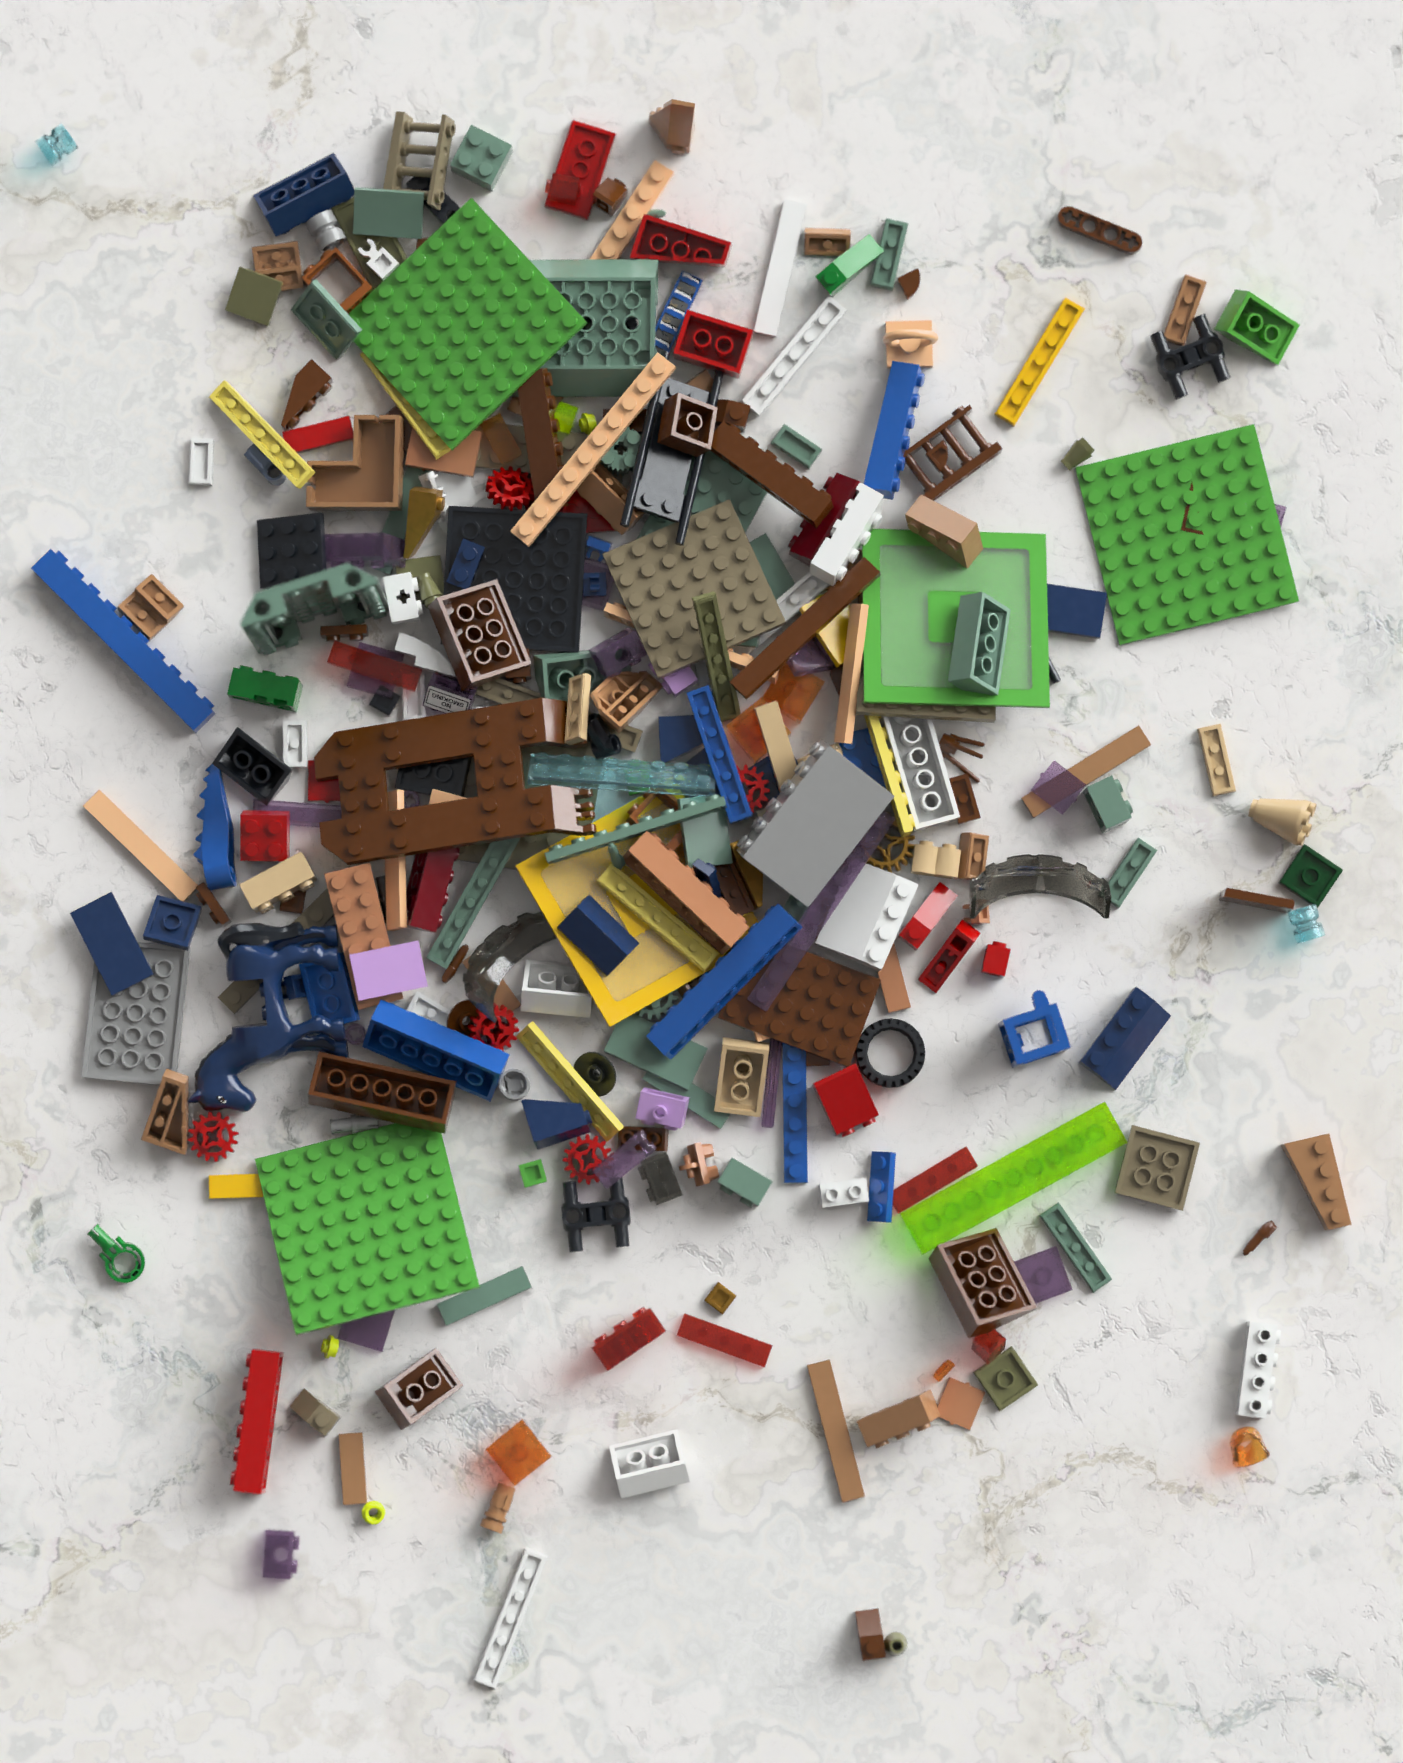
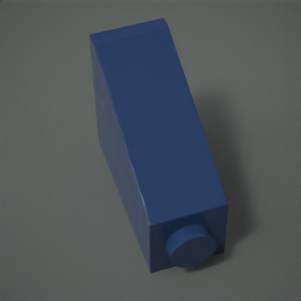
M694 715L658 717L661 765H667L704 746Z
M529 1099L521 1101L533 1141L538 1150L591 1132L589 1124L593 1122L589 1110L584 1111L581 1103Z

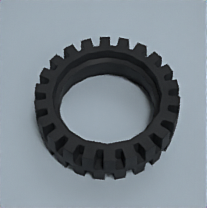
M893 1018L882 1019L868 1026L861 1034L856 1047V1059L861 1072L872 1083L888 1088L900 1087L912 1081L919 1074L925 1060V1046L919 1032L909 1023ZM888 1030L898 1031L905 1035L911 1042L914 1052L912 1063L908 1069L894 1076L882 1075L876 1071L868 1058L869 1044L874 1036Z

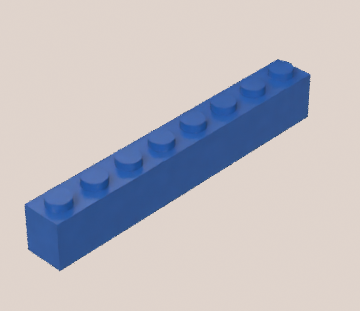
M777 904L770 907L766 911L765 917L759 923L753 924L749 928L748 934L743 939L736 941L732 946V950L726 956L720 957L715 963V967L710 972L703 974L699 979V983L693 989L686 991L682 1000L677 1005L672 1006L666 1012V1016L650 1028V1032L646 1037L663 1055L672 1059L803 927L781 905Z

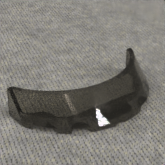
M1026 854L1007 857L1005 862L997 865L993 862L987 865L985 871L976 878H973L969 884L970 919H975L985 907L997 900L1028 893L1052 894L1066 897L1090 907L1103 918H1109L1111 893L1109 883L1103 877L1100 879L1089 872L1087 866L1078 862L1075 865L1064 862L1062 857Z
M526 912L517 916L518 920L509 926H500L485 938L484 942L475 949L468 960L469 967L467 973H463L466 996L493 1023H496L498 1020L494 1014V997L504 976L520 959L532 950L556 939L542 912L535 914Z

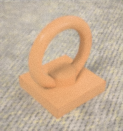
M932 320L885 322L886 335L883 337V342L886 344L887 368H891L892 361L919 364L920 368L933 367L932 345L937 342L938 335L932 331Z

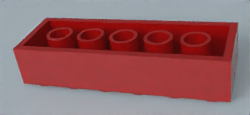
M252 1349L251 1353H247L246 1367L249 1368V1374L244 1377L242 1391H246L245 1400H241L239 1414L243 1415L242 1423L238 1424L236 1438H240L239 1447H235L233 1462H237L236 1470L231 1472L230 1485L234 1486L233 1491L263 1494L266 1492L284 1352Z

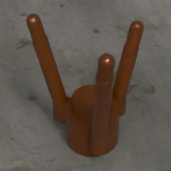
M944 733L939 742L943 758L949 760L965 774L968 773L971 779L979 783L980 779L954 759L950 753L955 755L957 750L982 759V754L961 746L960 742L984 747L985 744L976 740L959 737L952 733L950 735Z

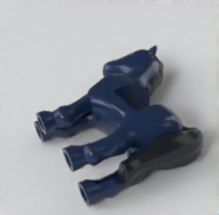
M293 922L284 927L269 926L261 923H242L225 929L217 941L220 950L227 960V980L263 979V982L260 983V996L265 997V1005L262 1006V1019L267 1020V1023L232 1027V1033L226 1037V1040L220 1042L201 1060L199 1068L195 1071L194 1075L195 1092L191 1095L188 1102H198L205 1111L226 1108L247 1112L255 1105L256 1097L250 1089L241 1083L237 1075L251 1066L267 1064L279 1060L289 1053L301 1051H320L349 1058L348 1043L345 1040L344 1019L336 1018L330 1020L324 1015H315L310 1020L293 1025L286 1010L281 988L284 972L296 964L313 963L323 966L327 971L339 972L338 951L335 948L339 946L338 930L336 924L326 927L312 926L303 929L300 922ZM312 943H322L328 946L330 949H324L320 944H315L310 947L301 946ZM236 944V946L232 948V950L230 951V945Z

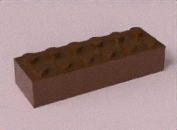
M319 1052L308 1091V1104L445 1134L456 1093V1081Z

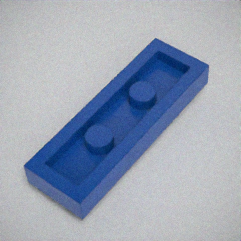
M872 1151L867 1221L887 1223L892 1221L895 1152Z

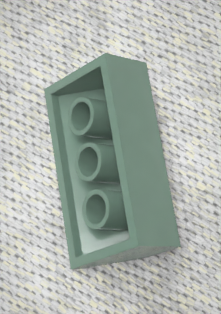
M984 592L960 596L948 682L961 690L995 696L999 693L1011 609Z

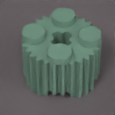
M628 427L600 460V463L608 471H611L612 475L616 473L617 476L619 474L624 476V473L629 474V471L633 472L641 436L634 429L629 430ZM622 446L627 452H623V455H618V451L615 449Z

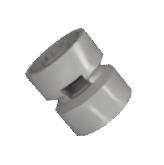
M332 210L323 211L306 222L311 235L317 236L315 242L321 253L328 249L333 250L347 240L342 229L336 227L338 222Z
M510 1069L501 1075L499 1088L506 1098L520 1100L528 1094L530 1082L524 1072L518 1069Z

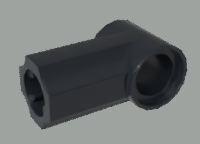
M592 713L588 715L587 736L592 742L591 749L595 758L601 760L619 754L622 750L619 737L616 734L610 733L599 714Z

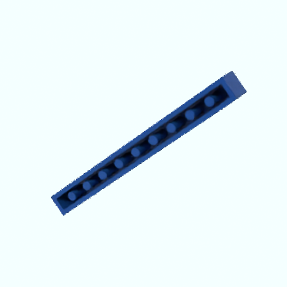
M50 549L31 569L197 733L215 715V712L212 710L214 705L205 696L201 699L196 694L198 689L189 680L185 683L179 677L182 673L173 664L168 666L163 661L166 657L157 648L152 650L147 645L149 640L140 631L136 634L131 629L133 624L124 615L120 618L114 612L117 608L108 599L104 602L98 596L101 592L92 583L87 585L82 580L85 576L76 567L71 569L66 564L68 559L59 550L55 553Z

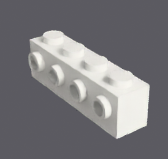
M1247 1321L1236 1415L1266 1419V1415L1271 1413L1272 1400L1268 1399L1269 1392L1274 1390L1275 1377L1271 1376L1272 1368H1276L1278 1354L1274 1353L1275 1344H1279L1281 1330H1277L1278 1325Z

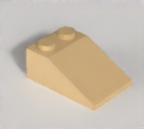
M723 1037L714 1112L760 1117L769 1043Z

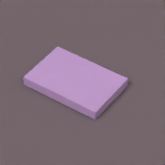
M418 941L349 955L359 1001L428 986Z

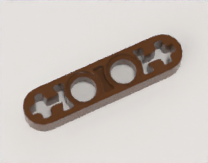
M1071 206L1063 207L1058 213V224L1064 229L1126 254H1136L1141 249L1142 238L1136 232ZM1069 212L1072 214L1071 218L1078 220V217L1081 216L1082 219L1079 222V227H1075L1076 222L1073 220H1069L1068 223L1064 222L1065 218L1062 214L1066 215ZM1091 220L1095 223L1096 228L1092 232H1087L1083 228V223ZM1105 230H1115L1117 234L1116 239L1112 241L1107 240L1104 237ZM1121 233L1125 234L1123 239L1127 241L1134 238L1135 244L1138 246H1133L1132 249L1128 248V243L1122 241L1121 245L1117 244Z

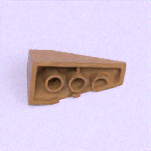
M671 99L663 105V108L658 107L656 112L651 111L649 113V123L665 147L674 154L683 155L684 152L690 153L695 128V103Z

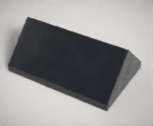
M238 727L212 763L266 806L288 783L293 770Z

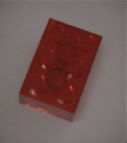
M642 1307L632 1314L634 1319L629 1323L623 1320L613 1327L615 1330L613 1334L607 1336L604 1333L593 1341L595 1346L592 1349L607 1371L666 1332L651 1308L646 1310L645 1307Z

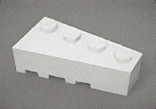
M861 482L856 487L855 500L849 499L845 506L842 521L837 519L830 532L831 539L825 538L810 564L809 573L831 586H834L837 580L841 581L847 572V565L849 562L854 563L859 554L858 549L861 545L865 546L871 537L870 531L873 527L877 528L883 519L881 511L884 495Z

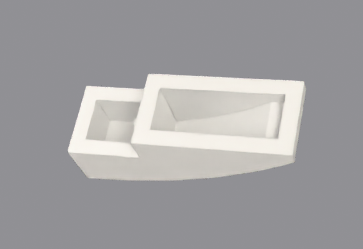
M399 632L394 649L395 653L415 658L414 666L417 669L434 674L438 673L457 680L451 663L441 653L428 644Z

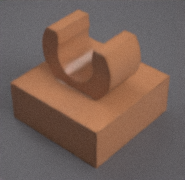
M969 900V904L962 906L963 909H970L971 916L964 918L965 922H971V924L990 923L988 900Z

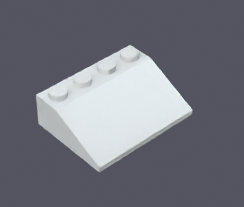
M851 859L815 944L879 972L884 966L919 884L891 872Z

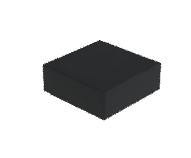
M380 684L369 705L390 717L401 696Z

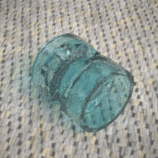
M62 123L51 130V135L44 134L35 141L52 166L63 159V154L69 155L78 149L77 144Z
M1316 904L1287 913L1291 925L1296 926L1293 934L1297 944L1326 935L1322 923L1316 921L1319 918Z

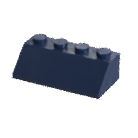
M332 153L253 196L271 230L277 237L288 233L292 228L300 224H305L313 216L330 210L340 203L349 201L354 196L355 189L347 172L336 155Z
M1138 987L1133 988L1078 1063L1116 1090L1171 1015Z

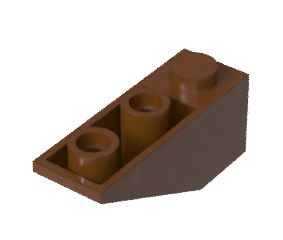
M312 359L295 375L281 423L284 431L288 428L293 429L300 422L301 419L299 417L305 411L308 413L315 407V400L320 395L325 396L333 387L331 385L333 383L332 378Z

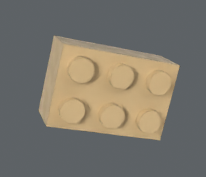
M299 852L239 885L252 910L256 913L261 912V914H264L274 908L272 904L278 901L284 903L294 898V892L298 890L305 892L315 886L314 882L318 879L305 855Z

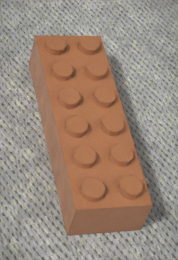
M646 831L624 854L623 857L626 865L713 948L723 955L749 928L746 925L747 921L740 914H735L729 909L730 905L722 897L718 898L713 894L712 887L705 881L701 882L695 876L696 873L690 866H684L678 860L679 857L673 850H667L661 844L662 841L656 834H650Z
M370 863L325 873L324 876L358 1010L376 1006L380 1000L392 1002L404 999L402 992L358 1000L349 955L390 946Z

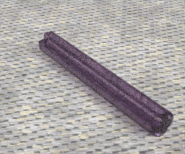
M771 1038L761 1126L764 1128H773L782 1050V1042Z

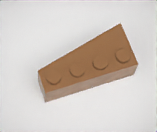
M1330 1134L1281 1144L1324 1230L1352 1225Z

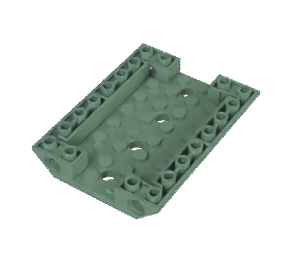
M530 260L583 318H589L593 322L590 329H581L539 368H547V371L552 375L551 395H554V397H621L657 353L655 334L659 260ZM630 318H635L639 322L638 327L634 330L626 328V322ZM518 389L510 397H519Z
M346 563L255 593L240 624L257 652L269 655L276 652L278 647L284 645L285 648L294 647L299 644L298 641L303 640L297 623L299 621L302 624L315 620L314 616L321 614L330 616L337 613L336 609L341 608L346 625H360L365 623L364 619L373 617L375 620L387 616L386 612H389V607L378 579ZM360 602H362L365 611L358 609ZM274 629L282 630L281 638L277 639Z

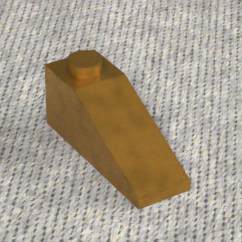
M417 486L410 489L404 558L409 559L416 554L441 514V511H443L445 506V497H442L443 490Z
M738 841L730 843L732 860L755 908L754 911H756L763 905V872L736 851L738 849Z

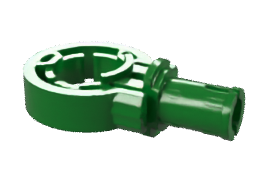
M99 1224L95 1225L93 1230L91 1229L87 1233L102 1248L103 1252L99 1254V1257L105 1262V1269L112 1279L117 1282L128 1283L136 1280L142 1274L145 1267V1257L137 1245L124 1242L119 1236L113 1240ZM111 1247L116 1250L115 1253L110 1250ZM134 1250L137 1251L141 1258V1268H137L139 1263L137 1260L136 1266L131 1272L123 1273V1276L130 1275L131 1277L121 1278L116 1276L112 1272L113 1270L118 1275L121 1272L115 1268V1257L119 1253L128 1252L136 1259L137 1255Z

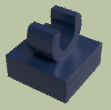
M606 572L584 573V597L607 596Z
M301 974L283 977L284 981L281 982V986H285L287 994L283 995V999L294 1000L307 997Z

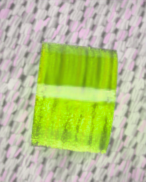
M562 401L559 402L554 416L559 421L560 432L570 435L578 416L579 407Z

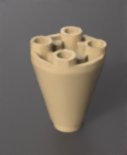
M1253 799L1248 816L1293 845L1302 846L1305 837H1308L1312 824H1309V819L1313 817L1317 804L1308 800Z

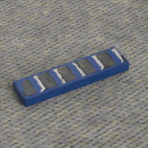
M685 271L681 272L656 325L655 348L659 354H661V351L670 353L681 330L686 312L690 310L703 283L702 279Z

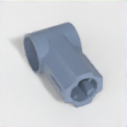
M252 444L247 449L244 456L270 484L277 486L284 483L286 476L282 472L276 478L269 477L270 471L277 467L255 444Z

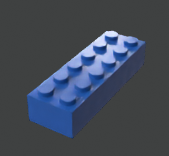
M380 1000L371 1017L362 1047L429 1076L456 1081L457 1088L490 1102L498 1088L500 1077L504 1073L510 1054L500 1049L491 1047L479 1040L470 1038L456 1030L449 1029L435 1021L428 1020L384 1000Z

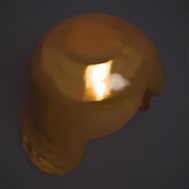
M1254 1427L1239 1428L1231 1435L1230 1448L1233 1466L1237 1468L1247 1467L1262 1462L1270 1456V1452L1266 1448L1261 1434ZM1251 1441L1246 1447L1240 1445L1241 1443Z

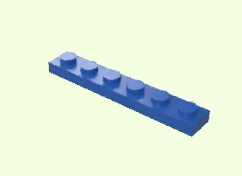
M707 685L687 692L721 797L724 796L727 805L725 810L730 824L753 817L710 686Z
M782 1043L784 1183H808L806 1051Z

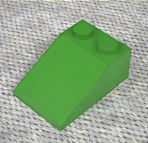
M1235 289L1214 330L1230 341L1279 365L1300 325L1250 291Z

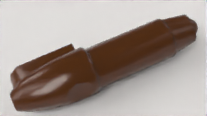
M467 944L463 945L456 953L442 976V982L447 983L456 974L458 967L469 950Z
M1272 1220L1265 1223L1248 1242L1243 1250L1244 1256L1253 1252L1264 1238L1268 1239L1276 1230L1277 1226Z

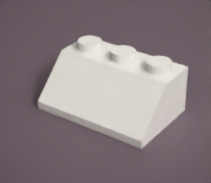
M526 960L521 1011L590 1018L592 997L572 964Z
M677 1429L609 1446L621 1498L690 1482Z

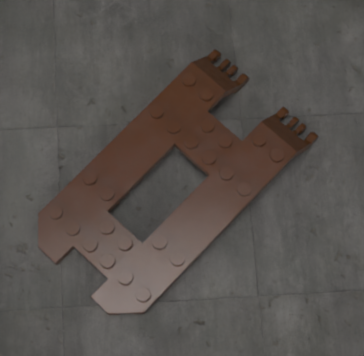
M537 698L334 732L314 757L315 775L318 782L339 778L342 819L319 822L321 845L347 865L552 832L576 836L593 835L597 832L595 824L580 826L578 821L593 820L595 818V812L591 811L594 810V803L585 802L577 804L576 799L591 798L593 796L592 788L578 789L546 785L525 789L521 751L522 748L540 745L579 749L587 747L588 741L586 739L573 745L565 743L568 701ZM474 756L478 797L389 811L386 781L387 770Z

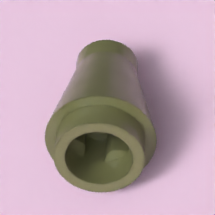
M1082 437L1079 441L1076 440L1061 462L1070 471L1075 466L1092 457L1091 454L1095 450Z
M423 573L417 577L421 604L425 605V608L428 609V606L437 597L443 595L431 578L430 573Z
M899 1632L890 1633L884 1640L885 1650L893 1656L903 1654L907 1649L906 1637ZM895 1641L901 1643L899 1649L892 1648V1644Z

